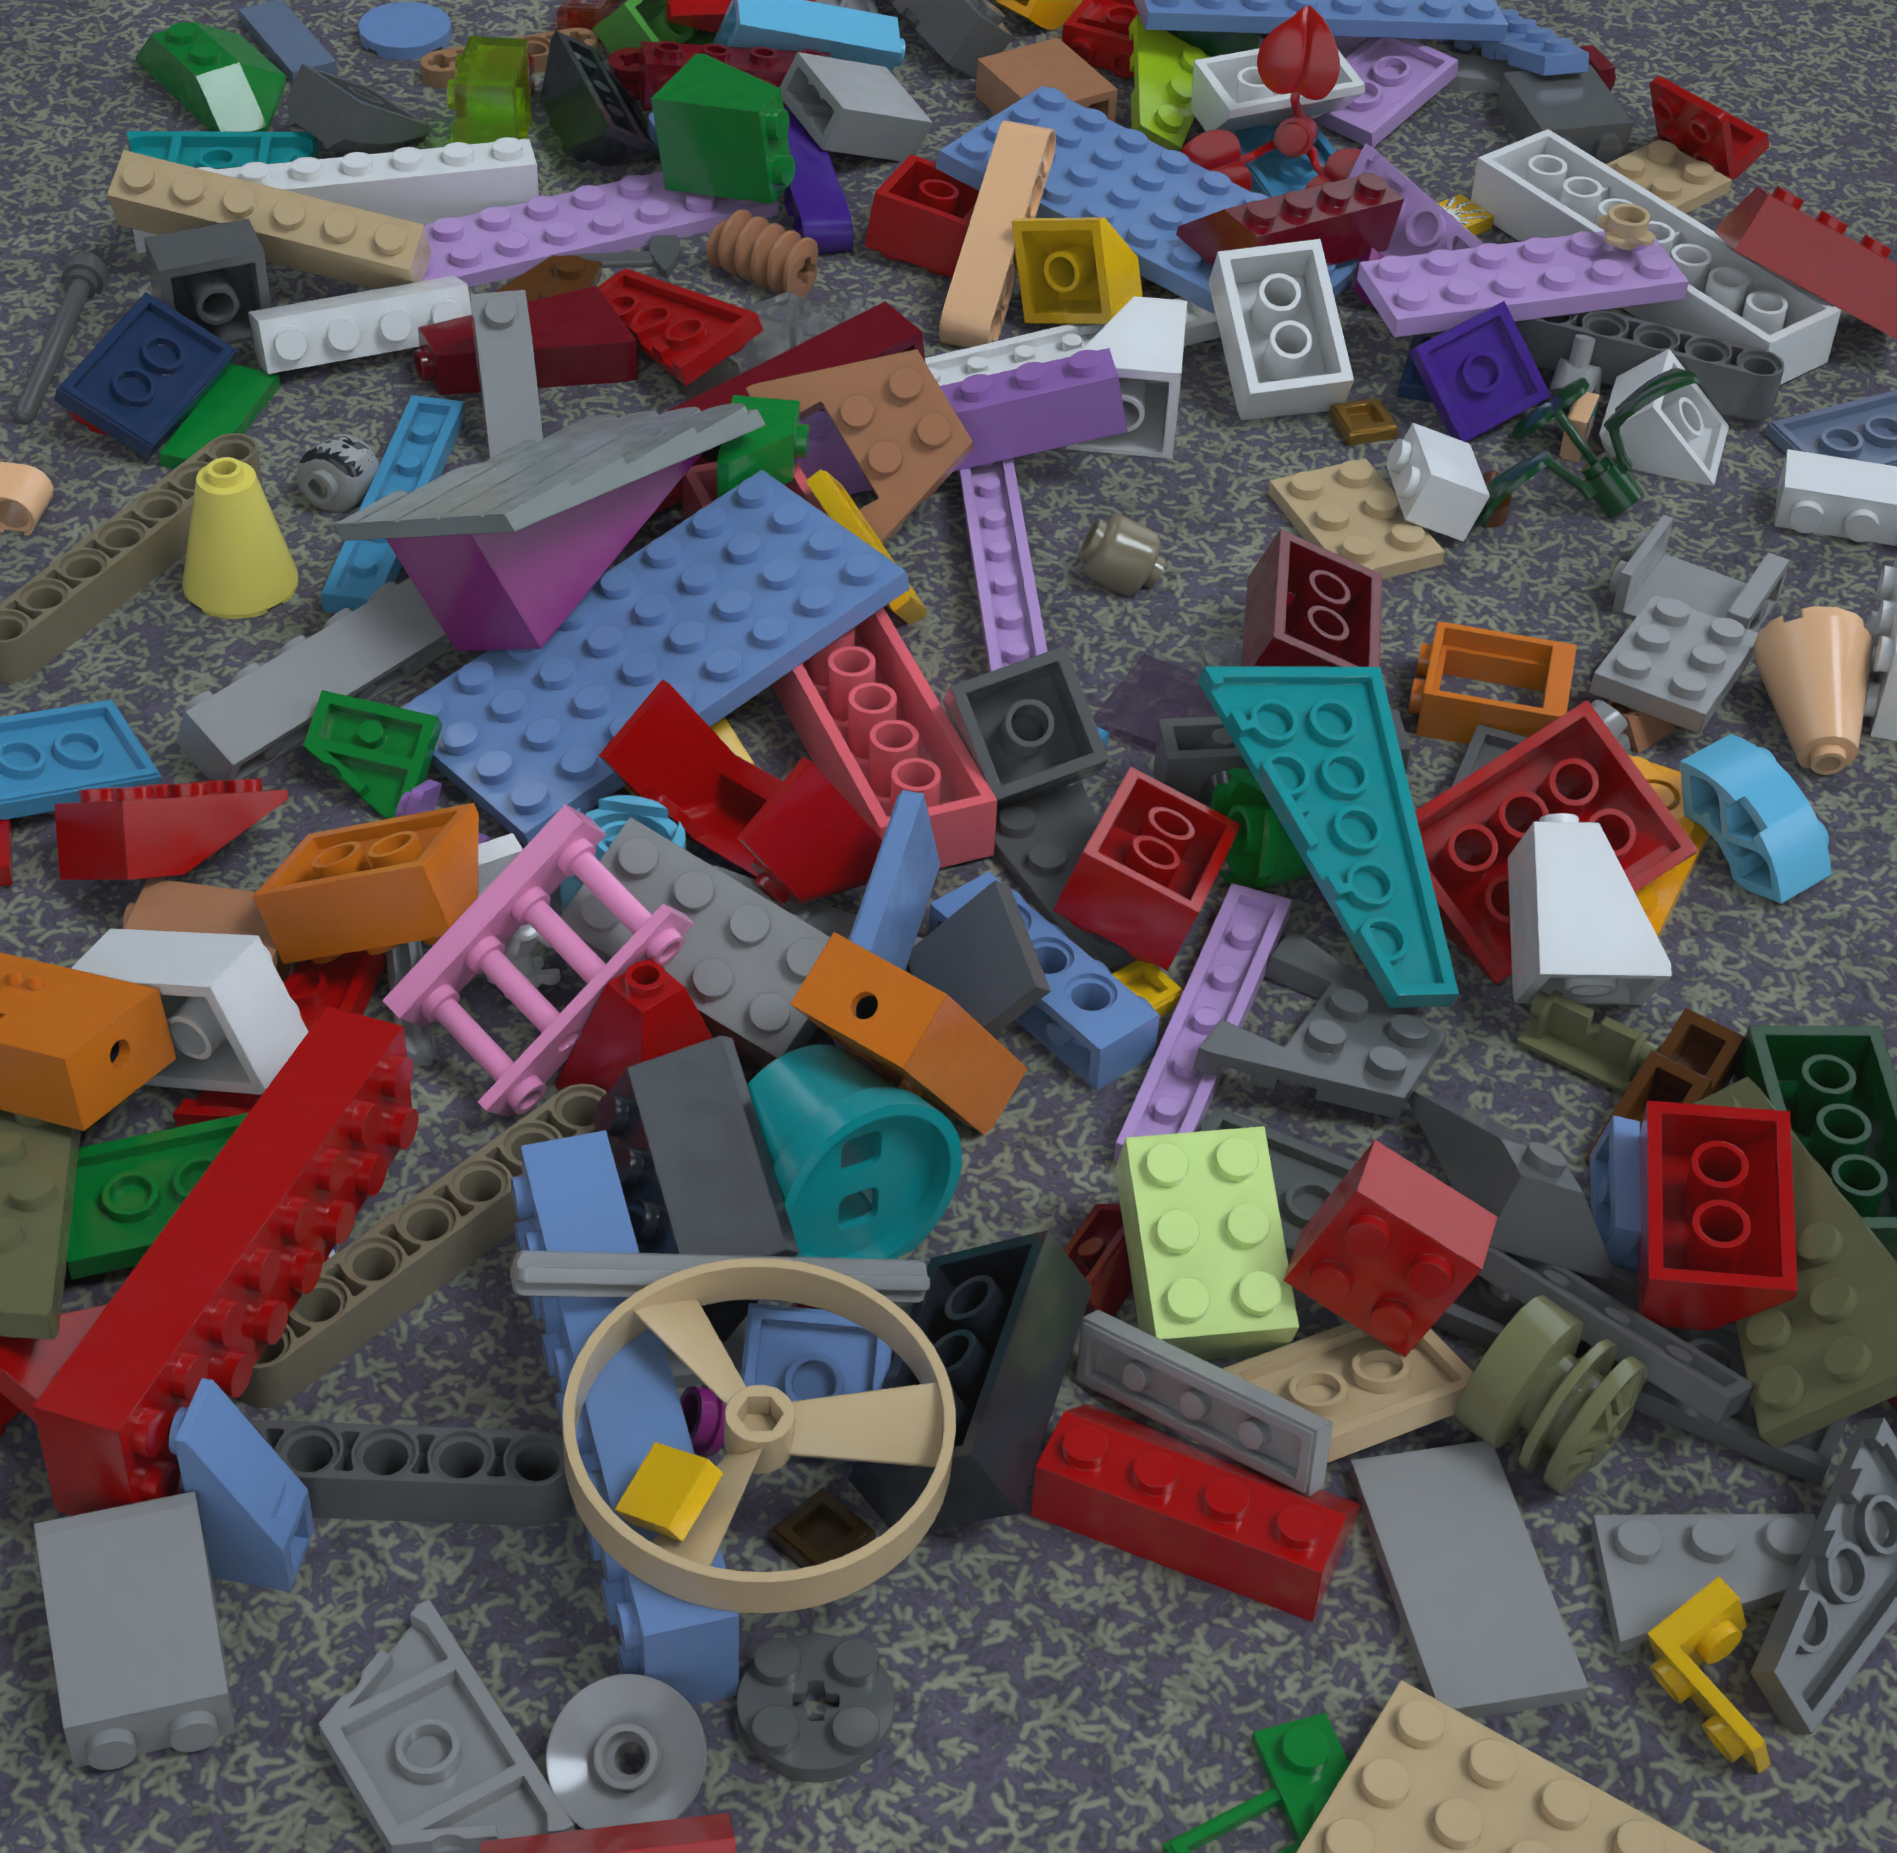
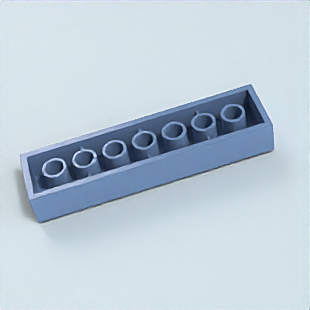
M606 1130L521 1146L522 1175L510 1178L517 1219H526L514 1222L518 1252L522 1250L639 1253ZM529 1296L534 1319H542L546 1333L541 1334V1342L547 1374L549 1378H557L560 1392L555 1394L562 1435L564 1395L576 1358L598 1325L628 1298ZM648 1328L627 1343L598 1375L582 1407L576 1430V1441L588 1477L602 1499L631 1529L652 1542L658 1533L630 1524L614 1509L655 1442L694 1455L695 1453L665 1344ZM586 1527L592 1558L594 1561L602 1560L606 1579H601V1590L609 1626L618 1625L622 1645H617L620 1673L644 1675L660 1680L678 1691L691 1706L737 1696L739 1689L738 1612L717 1610L692 1604L665 1594L648 1585L617 1563L601 1547ZM719 1547L711 1566L726 1569L721 1548Z

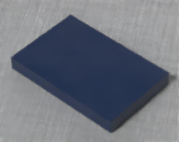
M145 292L56 389L54 401L149 460L235 362L238 349Z

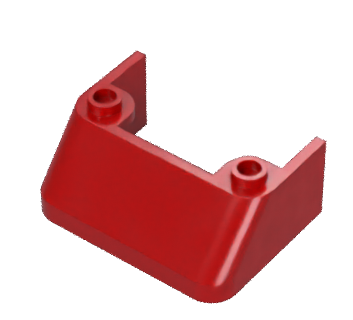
M663 679L598 755L638 797L654 800L668 809V817L677 826L679 821L682 824L686 838L755 878L753 881L754 885L768 898L782 907L788 900L803 905L868 885L883 840L811 760L803 757L785 780L782 781L735 755L670 683Z

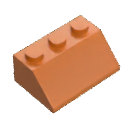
M469 803L308 834L252 896L283 964L311 960L313 964H324L339 958L343 954L366 950L370 955H377L390 951L399 944L421 940L425 945H434L478 898L479 813L475 804Z

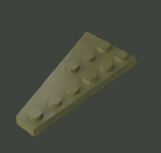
M1749 1077L1693 1103L1777 1110L1762 1090ZM1792 1128L1791 1146L1797 1295L1793 1300L1735 1321L1747 1379L1755 1384L1751 1392V1398L1759 1435L1774 1449L1897 1396V1262L1854 1207L1836 1188L1832 1179L1803 1146Z

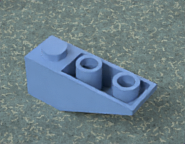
M202 1378L189 1408H179L174 1416L169 1435V1450L171 1454L177 1455L181 1472L179 1494L193 1491L196 1493L212 1576L217 1579L290 1592L315 1531L308 1489L214 1380Z

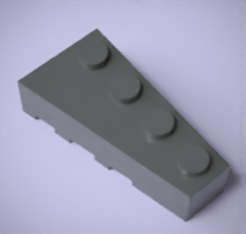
M895 0L892 3L901 15L917 26L915 28L917 32L948 64L974 79L977 77V59L1003 52L1014 37L1002 23L1005 15L986 0Z

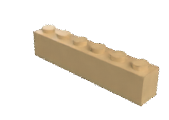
M126 150L122 152L107 193L120 226L161 235L249 218L264 249L266 262L373 289L423 281L432 255L424 224Z

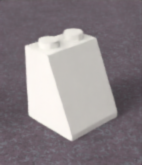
M1134 296L1080 350L1097 351L1106 348L1110 349L1119 376L1128 432L1068 445L1066 449L1173 459L1187 301Z
M1567 813L1549 814L1541 817L1539 822L1534 821L1508 856L1512 985L1515 1003H1533L1540 991L1551 994L1554 990L1563 993L1564 997L1579 1004L1643 1005L1672 976L1671 962L1600 823L1579 822L1578 816Z

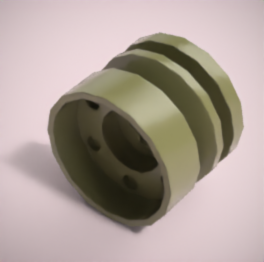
M1540 1295L1534 1297L1519 1310L1487 1350L1470 1377L1458 1401L1454 1416L1459 1424L1495 1449L1505 1446L1523 1429L1528 1431L1529 1433L1518 1460L1520 1467L1531 1473L1539 1469L1552 1455L1543 1480L1545 1485L1561 1495L1569 1491L1584 1473L1597 1466L1615 1445L1633 1415L1635 1402L1648 1376V1366L1635 1357L1630 1356L1623 1359L1610 1372L1618 1351L1617 1345L1608 1339L1599 1341L1580 1359H1577L1574 1355L1584 1330L1583 1322L1546 1296Z

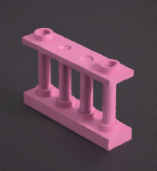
M566 804L382 1000L399 1019L423 1027H428L431 1023L439 1021L495 1081V1084L481 1097L478 1103L487 1112L508 1118L515 1113L519 1115L527 1112L542 1099L547 1089L545 1083L569 1058L607 982L626 972L630 965L638 961H645L650 958L660 965L668 963L683 947L685 942L684 934L695 924L686 914L664 903L652 915L595 857V847L607 834L590 817ZM575 875L633 934L607 964L549 906L551 901L550 895L567 877ZM530 924L587 983L561 1013L504 955V944L522 925ZM485 973L541 1032L539 1037L515 1062L458 1003L460 991L476 974Z

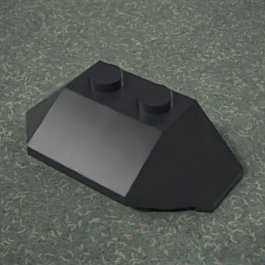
M556 30L550 41L540 102L550 119V126L557 132L563 143L562 149L564 152L581 163L591 160L602 166L659 160L658 144L650 139L647 133L648 122L620 80L604 67L602 63L604 59L594 47Z

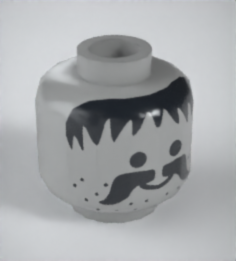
M334 434L312 447L301 458L296 473L298 485L305 499L312 506L328 512L346 513L363 502L379 468V463L372 449L361 439L350 434Z

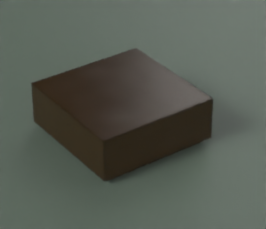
M823 1487L769 1530V1542L799 1568L814 1566L840 1558L862 1548L876 1537V1531Z

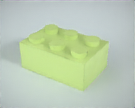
M1265 1126L1126 1137L1115 1167L1139 1329L1202 1360L1261 1355L1291 1344L1299 1329L1293 1288L1283 1281L1289 1265Z

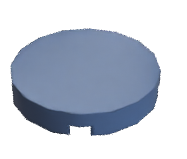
M405 1L387 3L368 11L361 17L358 23V34L362 47L367 51L368 48L376 51L377 56L386 59L412 60L421 59L427 53L433 52V50L440 47L442 50L447 47L452 38V27L449 16L438 7L425 3Z

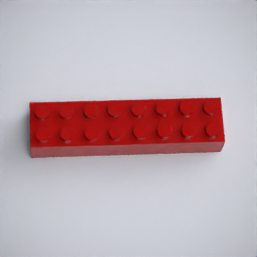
M329 1006L325 1008L35 1402L33 1412L55 1511L74 1516L169 1497L175 1494L181 1472L177 1455L171 1454L169 1450V1435L176 1412L181 1407L189 1408L202 1378L214 1380L230 1400L238 1398L244 1393L250 1382L253 1367L268 1344L274 1345L279 1341L285 1330L291 1310L303 1293L309 1294L315 1288L323 1263L336 1244H343L348 1239L356 1214L369 1196L378 1194L385 1181L387 1168L400 1149L406 1150L415 1138L419 1116L417 1110L412 1108L410 1083L413 1076V1061L407 1057L404 1026Z

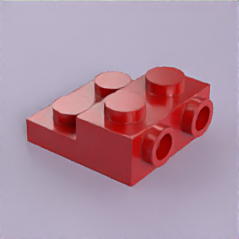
M1083 0L1064 22L1062 42L1089 65L1112 70L1120 78L1134 76V72L1130 71V57L1134 52V42L1129 39V26L1135 16L1139 15L1134 0Z

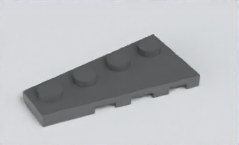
M1080 782L998 809L996 814L994 856L1039 914L1051 924L1059 926L1072 942L1094 960L1102 962L1111 974L1137 961L1123 947L1096 933H1088L1076 928L1067 918L1053 911L1082 852L1099 824L1083 783Z
M1884 1417L1860 1420L1750 1672L1781 1724L1796 1734L1814 1733L1897 1618V1438Z

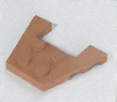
M917 349L756 383L746 388L750 397L800 401V421L821 409L826 411L877 497V500L859 510L882 544L887 539L890 541L898 533L907 517L924 499L926 501L974 449L971 437Z

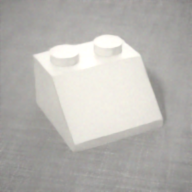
M1670 349L1616 377L1599 434L1604 449L1612 458H1615L1616 455L1609 432L1604 427L1605 421L1615 413V408L1648 380L1674 368L1685 370ZM1690 384L1654 400L1637 411L1621 425L1620 435L1626 454L1634 465L1631 468L1632 470L1713 486L1729 425L1697 384Z

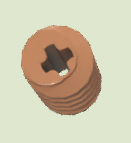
M745 209L737 210L728 220H723L717 224L706 244V256L711 265L716 268L722 267L723 270L732 275L738 274L739 277L748 282L754 281L761 288H770L777 295H787L793 302L809 293L815 284L818 258L817 242L810 237L801 239V235L796 231H785L784 227L780 224H769L764 217H753Z

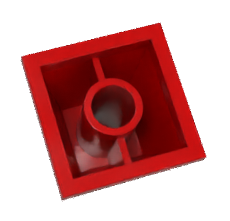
M648 958L645 961H638L630 965L626 972L607 982L555 1083L556 1089L561 1091L571 1085L589 1084L595 1085L609 1093L627 1067L709 1040L713 1037L685 986L665 971L662 965Z

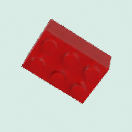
M1130 766L1082 852L1053 911L1067 918L1076 928L1088 933H1096L1123 947L1133 958L1145 963H1153L1168 971L1208 896L1241 824Z

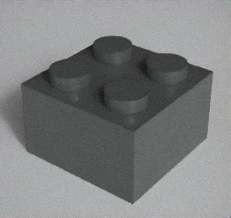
M249 218L144 238L153 297L230 345L253 341L248 312L271 308L265 252Z
M1065 645L951 685L942 701L951 723L997 799V810L1097 775L1109 761L1108 754Z

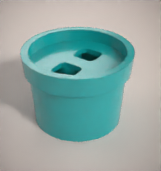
M811 1045L788 1052L768 1064L747 1084L799 1249V1253L795 1257L896 1259L914 1250L940 1221L954 1196L962 1167L961 1142L955 1127L949 1119L919 1096L908 1090L892 1087L850 1052L833 1045Z

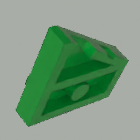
M322 690L303 746L311 757L385 819L395 818L398 804L404 793L407 791L411 792L413 788L425 782L443 725L438 716Z

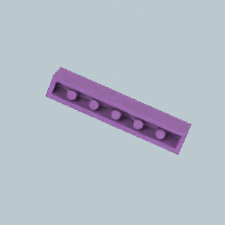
M1109 348L1097 351L1082 350L1074 353L1071 357L1044 363L1028 362L1022 364L1017 369L991 375L975 374L965 378L963 381L940 386L974 445V449L954 471L1128 432L1119 376ZM819 410L800 421V424L810 425L807 459H797L807 479L822 469L839 481L849 495L872 490L826 411Z

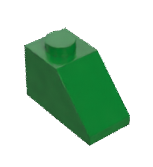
M733 395L731 404H744L747 410L757 409L766 425L721 444L717 458V499L760 470L765 471L782 484L793 480L797 459H807L810 442V425L800 424V401Z

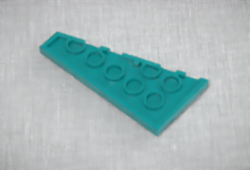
M1204 666L1197 679L1198 683L1389 1008L1450 1007L1459 995L1381 668Z

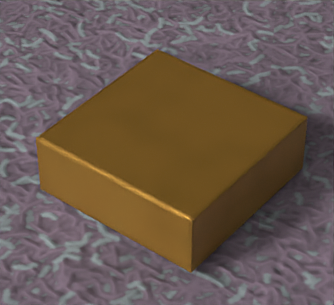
M1379 398L1339 403L1329 407L1328 416L1347 446L1392 440L1398 437L1399 428Z

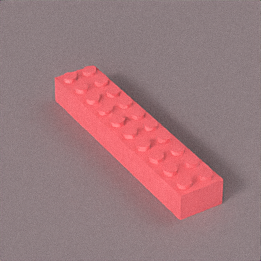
M717 462L692 466L682 477L683 521L717 499ZM797 462L793 480L783 485L828 516L805 482L807 478ZM881 608L771 684L812 762L882 840L898 794H901L902 790L924 793L940 860L939 868L994 855L997 799L884 608Z

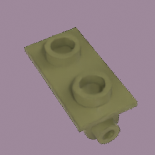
M1554 990L1551 994L1540 991L1536 995L1530 1008V1014L1535 1017L1517 1039L1516 1043L1623 1095L1651 1050L1658 1052L1660 1049L1659 1045L1651 1042V1034L1647 1032L1641 1033L1607 1016L1600 1026L1592 1023L1594 1010L1564 997L1563 993Z

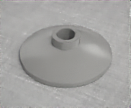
M638 1674L609 1676L591 1683L579 1691L565 1705L557 1717L550 1733L546 1752V1768L550 1787L570 1819L583 1829L680 1818L690 1807L699 1792L707 1762V1746L703 1727L690 1703L678 1691L666 1683ZM639 1744L645 1751V1764L639 1772L627 1775L620 1768L621 1753L626 1747Z

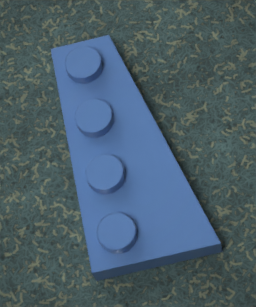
M1500 9L1509 25L1504 42L1454 40V48L1470 51L1474 47L1482 50V57L1492 60H1508V65L1543 76L1588 72L1589 52L1573 45V40L1570 38L1556 36L1553 29L1539 27L1536 25V20L1522 18L1517 10ZM1437 39L1440 43H1444V42H1448V41H1449V40Z

